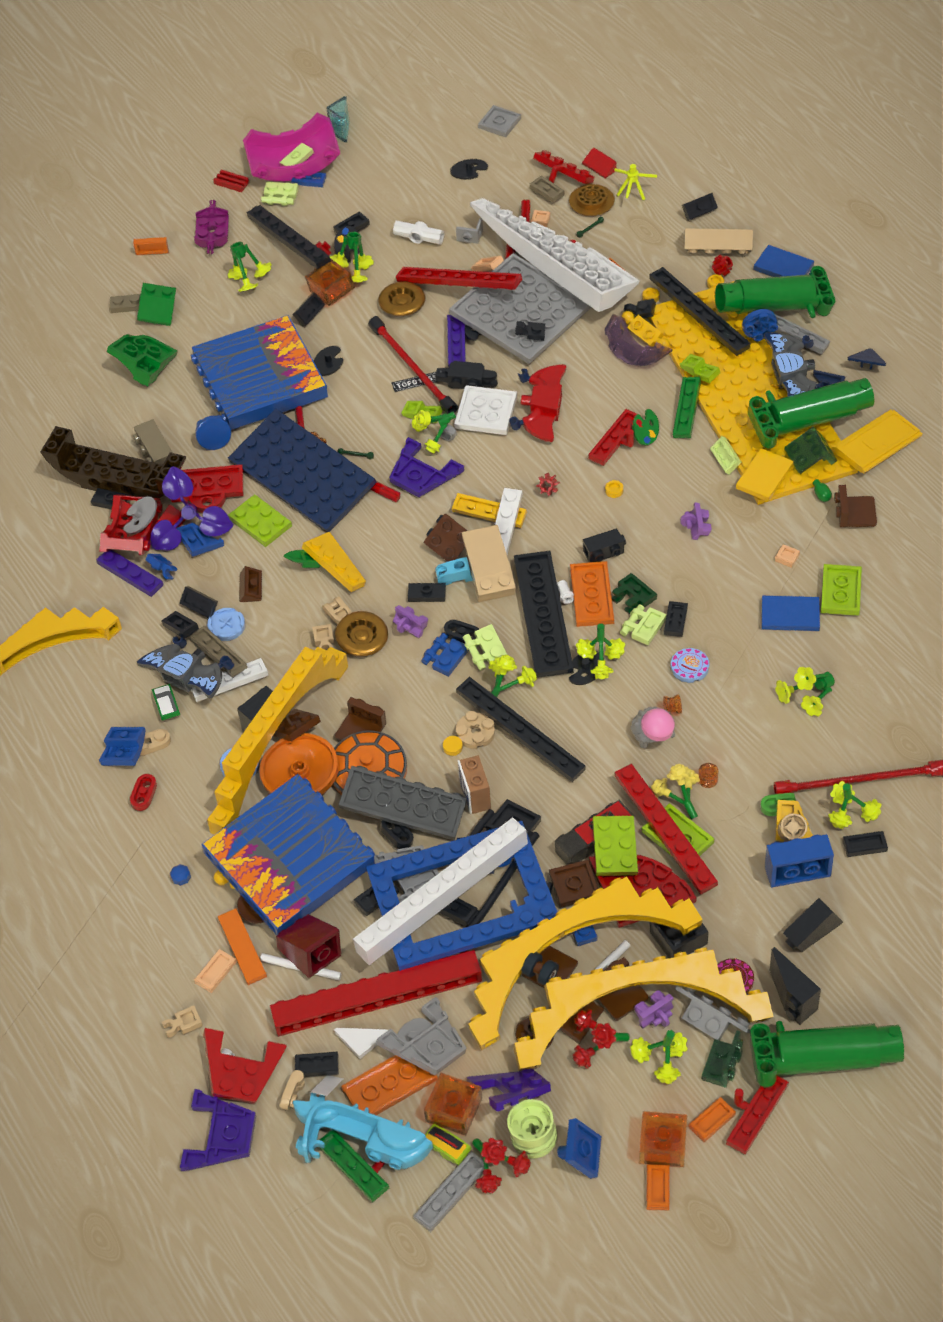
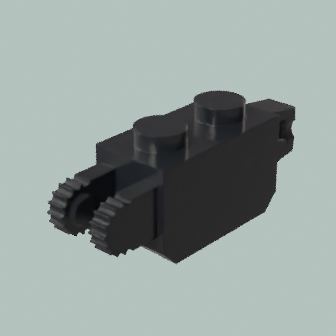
M453 361L450 363L449 368H437L435 374L436 381L448 383V388L465 389L466 385L494 388L498 385L497 373L493 370H485V366L482 363Z

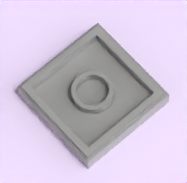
M493 105L478 123V128L507 137L521 120V114Z

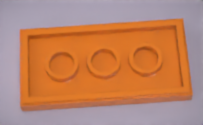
M607 561L570 564L576 626L614 624Z
M394 1055L342 1085L341 1088L352 1106L358 1104L359 1109L362 1111L367 1107L369 1108V1113L378 1115L437 1081L438 1076Z

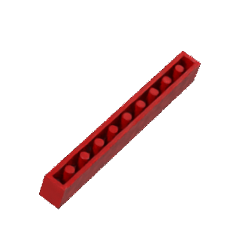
M475 950L464 951L457 955L447 956L401 971L398 969L390 973H381L372 978H362L357 982L340 984L331 989H321L309 995H299L294 999L286 1001L280 1000L275 1004H271L270 1009L277 1036L279 1037L482 982V973Z

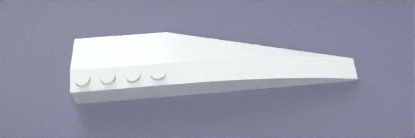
M484 198L470 202V206L516 252L598 312L614 306L639 284L638 279L590 247L585 249L577 241L572 243L568 241V237L555 235V231L534 221L529 223L523 216L518 218L512 215V211L500 209L499 205Z

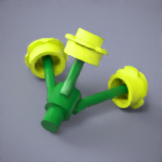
M420 410L414 416L412 427L417 432L423 431L433 422H439L441 426L434 441L428 439L427 443H424L426 450L434 454L436 451L440 452L441 445L437 442L447 424L451 422L450 420L456 418V415L452 411L448 414L430 416L429 411Z

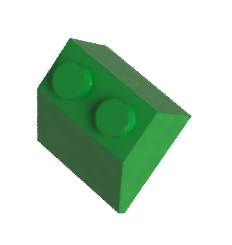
M143 283L137 321L171 326L176 288Z

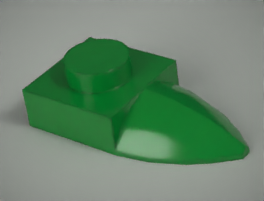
M294 550L284 555L286 559L301 564L302 568H320V564L304 550Z

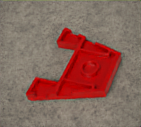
M205 1028L203 1035L206 1043L205 1049L206 1056L208 1057L212 1096L255 1105L287 1045L268 1041L264 1061L251 1060L220 1053L224 1032Z

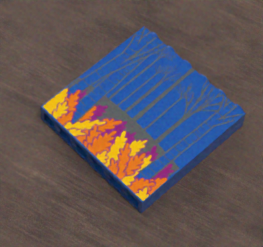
M289 315L192 347L193 354L190 355L194 365L197 364V372L199 376H203V384L205 388H209V395L211 400H215L217 412H221V416L228 422L231 430L265 419L275 409L283 413L298 406L328 397L327 385Z
M299 774L295 775L201 844L207 858L276 936L282 930H286L298 919L311 914L367 871L366 866L375 864V853L372 848L366 847L362 843L358 833H353L349 829L348 823L343 818L340 819L337 816L336 810L331 805L328 806L324 802L323 796L318 791L315 792L310 782L306 778L303 779Z

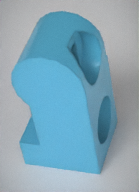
M467 557L448 561L435 568L438 583L449 585L452 582L464 579L466 582L473 581Z

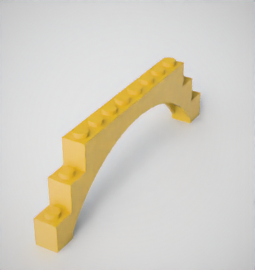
M45 607L0 645V676L28 656L57 644L89 638H106L109 641L122 629L119 617L105 607H102L89 618L74 607L65 613L62 618H59Z
M318 646L315 650L308 647L303 648L223 760L222 766L225 777L214 791L218 805L207 819L210 833L215 835L239 817L251 778L273 734L293 706L310 689L330 678L340 680L348 668L346 653L329 647L328 650Z
M627 876L623 879L617 878L610 883L609 887L595 890L592 896L586 900L585 898L579 899L570 909H561L555 914L554 918L550 920L546 918L537 924L538 927L522 931L519 937L513 941L512 939L506 940L497 950L491 949L485 952L480 959V963L491 982L485 981L476 987L477 990L474 991L475 997L485 1014L474 1016L470 1019L471 1022L468 1023L469 1030L480 1049L483 1050L500 1040L498 1029L506 1000L514 984L522 974L523 963L530 953L537 952L540 954L548 946L574 931L610 921L634 920L652 922L680 930L685 935L701 926L703 920L691 900L687 899L684 901L681 899L672 905L673 908H671L658 887L654 890L650 888L641 894L642 897H639Z
M707 948L694 950L695 953L688 955L686 952L676 953L673 958L668 959L665 956L653 958V962L645 963V960L633 962V966L624 967V964L615 965L609 971H603V968L590 971L591 974L584 976L582 973H575L569 975V979L564 980L561 977L551 978L549 983H546L544 986L549 1009L546 1010L545 1006L534 1008L533 1012L529 1015L534 1039H530V1036L518 1038V1042L513 1045L518 1070L522 1071L524 1069L540 1067V1058L548 1043L570 1017L597 998L620 989L647 984H669L688 987L716 997L732 1006L744 1015L750 1024L773 1018L768 993H761L760 989L749 991L746 996L741 972H734L732 968L721 971L719 975L714 950L707 951Z

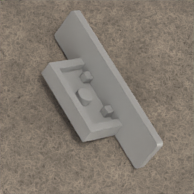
M683 986L675 987L677 991L692 999L682 1019L714 1039L720 1041L730 1023L744 1032L750 1033V1023L745 1019L732 1017L730 1010L723 1006L719 1008L714 1006L712 999L705 995L701 997L696 995V990Z

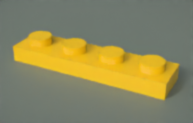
M457 493L452 511L496 522L500 503ZM519 508L515 527L522 528L527 514L526 509Z

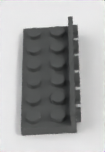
M351 766L339 802V808L455 840L466 807L467 798L460 793L451 794L438 787H426L420 782H408L402 777L394 778L387 776L386 773L381 771H369L363 766Z

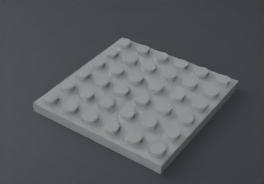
M512 253L492 272L521 274L523 280L516 290L473 287L449 308V314L530 364L583 316L591 306L584 303L538 268ZM521 321L528 325V322L545 323L544 341L527 339V335H515L516 322Z

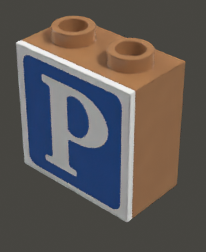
M479 755L458 760L459 781L464 797L467 798L470 815L491 809L490 787Z

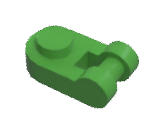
M783 793L765 796L761 800L760 809L767 816H776L777 800L796 801L795 794Z

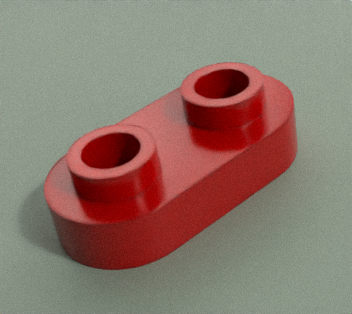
M143 774L138 777L130 796V803L133 809L143 811L150 806L157 788L156 779L153 775Z

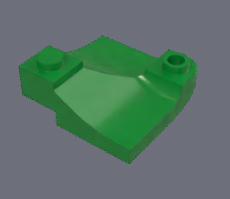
M130 334L122 336L107 348V353L122 362L132 373L134 380L147 387L156 381L161 371L177 356L178 350L153 337L146 335L133 336Z

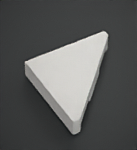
M334 1029L335 1034L359 1059L377 1046V1038L388 1031L386 1029Z

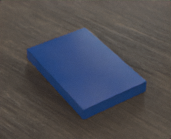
M768 245L754 264L753 270L772 277L807 275L814 266V260Z
M762 595V629L819 631V597Z

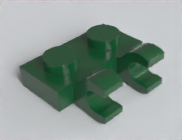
M633 573L618 581V587L612 591L615 595L612 597V600L615 603L622 601L626 594L630 597L625 602L627 607L624 609L628 614L639 604L646 607L657 599V593Z

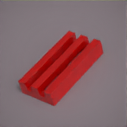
M220 170V174L216 175L217 178L213 179L215 185L241 193L250 183L248 177L225 170Z

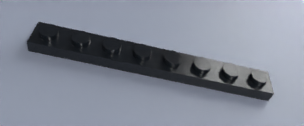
M261 205L247 211L249 219L316 269L331 262L328 254Z
M664 267L649 274V279L736 356L750 349L749 341Z
M470 676L456 688V693L488 718H491L496 724L572 783L586 770V766Z

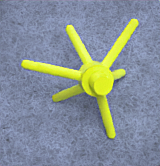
M631 164L628 171L614 169L615 172L627 175L625 182L617 193V196H620L629 182L625 198L629 197L632 183L635 182L642 200H645L638 178H657L655 174L639 173L635 164Z

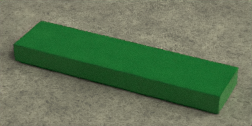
M683 377L673 438H691L701 385L700 377Z
M332 1129L320 1139L324 1142L325 1148H319L372 1203L390 1189L383 1178L335 1130Z

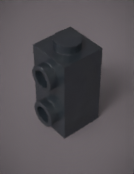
M616 528L583 539V552L589 563L601 562L604 559L623 554L626 540L624 535L620 534Z

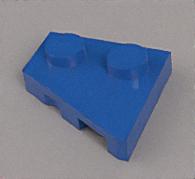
M194 523L176 528L181 532V541L192 557L224 546L223 539L219 538L217 540L212 536L205 535L200 530V526Z

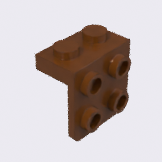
M838 485V492L834 493V502L838 505L836 506V518H839L840 527H875L877 525L874 497H847L846 485Z
M350 697L347 701L349 713L335 733V739L341 741L345 737L361 731L382 732L387 724L385 711L379 706L367 704L362 699Z
M623 957L620 960L613 961L603 971L612 970V966L624 964V967H629V962ZM638 985L611 992L597 998V1000L614 1020H620L635 1010V1006L641 1001L647 1002L648 994Z

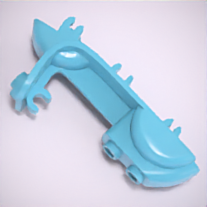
M311 1093L310 1102L298 1100L292 1102L296 1116L305 1124L304 1135L298 1138L296 1149H298L299 1155L304 1156L306 1163H311L312 1157L320 1158V1153L314 1151L316 1147L325 1148L324 1142L317 1140L319 1130L325 1127L368 1142L365 1147L368 1158L374 1162H385L396 1170H400V1168L407 1169L420 1163L433 1149L432 1141L427 1139L424 1133L412 1129L409 1122L405 1126L403 1125V1120L395 1123L369 1113V1108L367 1107L362 1111L359 1109L358 1104L351 1107L340 1102L325 1101V1095L316 1097V1093Z

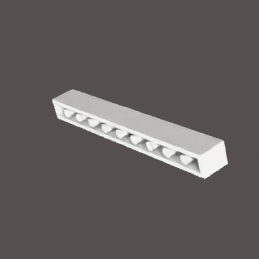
M511 818L354 937L356 953L368 965L372 964L528 844L526 829L514 818Z

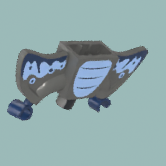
M781 333L764 334V339L773 351L771 365L779 388L786 390L787 397L829 385L827 381L817 384V382L807 378V371L815 370L814 359L804 360L802 352H800L804 347L811 348L814 345L813 339L810 340L808 335H804L802 341L793 336Z
M177 636L172 639L174 644L160 647L137 660L138 666L157 670L164 682L186 692H189L192 688L199 689L208 698H213L221 685L223 676L220 669L224 667L226 670H230L234 667V663L228 656H222L218 664L215 662L210 665H203L201 661L205 658L204 652L200 649H196L192 654L183 650L180 651V649L187 645V641L182 637L179 639Z

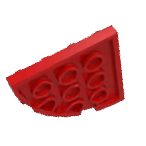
M637 855V875L596 876L600 887L603 889L609 887L613 880L617 878L623 879L627 876L639 897H642L641 894L650 888L654 890L658 887L671 908L675 902L681 899L684 901L690 899L692 903H696L697 900L684 879L681 880L672 872L671 868L642 855ZM595 856L589 857V862L596 876ZM624 920L616 922L618 927L621 928L639 921Z

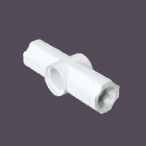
M395 221L393 234L408 237L413 243L419 244L422 241L442 244L444 231L429 228L424 222L418 221L415 224Z

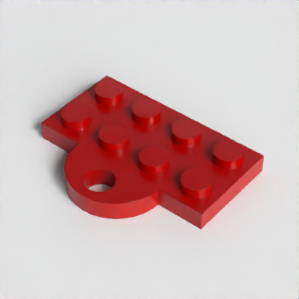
M242 465L182 470L193 483L192 494L183 498L185 501H190L191 504H194L198 512L203 513L210 506L221 508L228 497L244 496ZM180 497L176 500H172V502H182L180 500ZM206 502H211L210 505H203Z

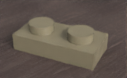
M543 176L530 183L531 190L552 203H555L565 195L562 188Z
M141 294L110 297L111 313L138 311Z

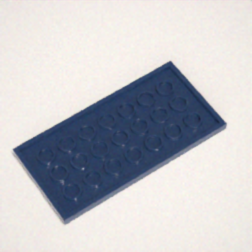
M277 409L228 457L229 462L234 465H242L243 472L325 532L331 531L377 483L374 477Z

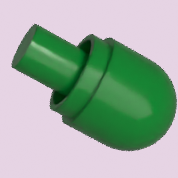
M819 479L813 481L814 491L818 499L822 502L829 501L832 498L830 488L825 483H821Z

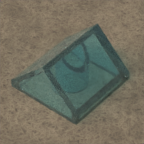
M343 96L326 108L335 136L343 142H347L350 121L347 96Z

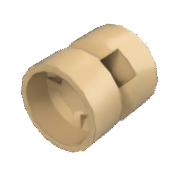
M788 814L778 824V835L785 842L795 838L801 839L807 832V822L799 814Z

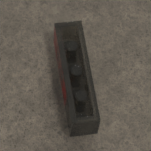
M620 800L608 804L604 810L594 813L582 824H577L568 833L560 835L555 841L556 854L566 865L584 860L595 852L593 816H634Z

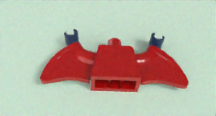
M566 365L549 366L536 371L531 376H529L528 370L523 368L521 369L522 374L518 373L519 380L522 383L529 381L534 386L532 395L521 396V405L530 406V414L523 417L522 420L515 416L509 419L511 427L516 431L523 425L531 435L544 441L553 442L554 433L552 427L554 421L559 419L562 402V385H560V381L566 372Z

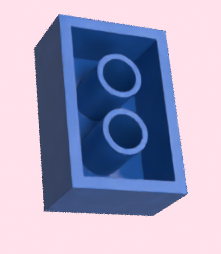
M813 835L809 838H795L791 841L774 842L767 845L765 870L770 887L831 877L834 853L828 835Z

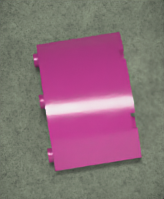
M317 112L308 122L302 125V128L296 131L282 132L280 135H271V133L251 129L243 139L252 176L269 181H291L292 178L302 179L327 167L340 154L330 118ZM301 143L309 146L314 151L303 163L291 166H281L279 163Z

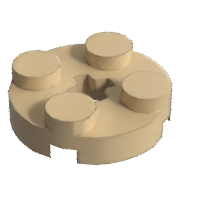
M469 711L457 722L456 735L462 740L464 747L470 749H477V746L482 745L485 747L494 739V721L483 713ZM478 728L479 732L472 733V729Z

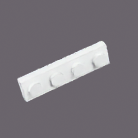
M504 488L495 525H498L504 548L508 555L523 492L522 490Z
M262 659L247 663L248 668L234 677H231L225 671L222 672V682L215 695L268 676V671ZM191 689L196 702L208 698L199 689Z

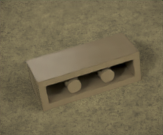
M152 419L134 426L135 434L133 437L136 444L141 445L140 450L143 456H147V461L163 464L168 454L173 452L155 421Z

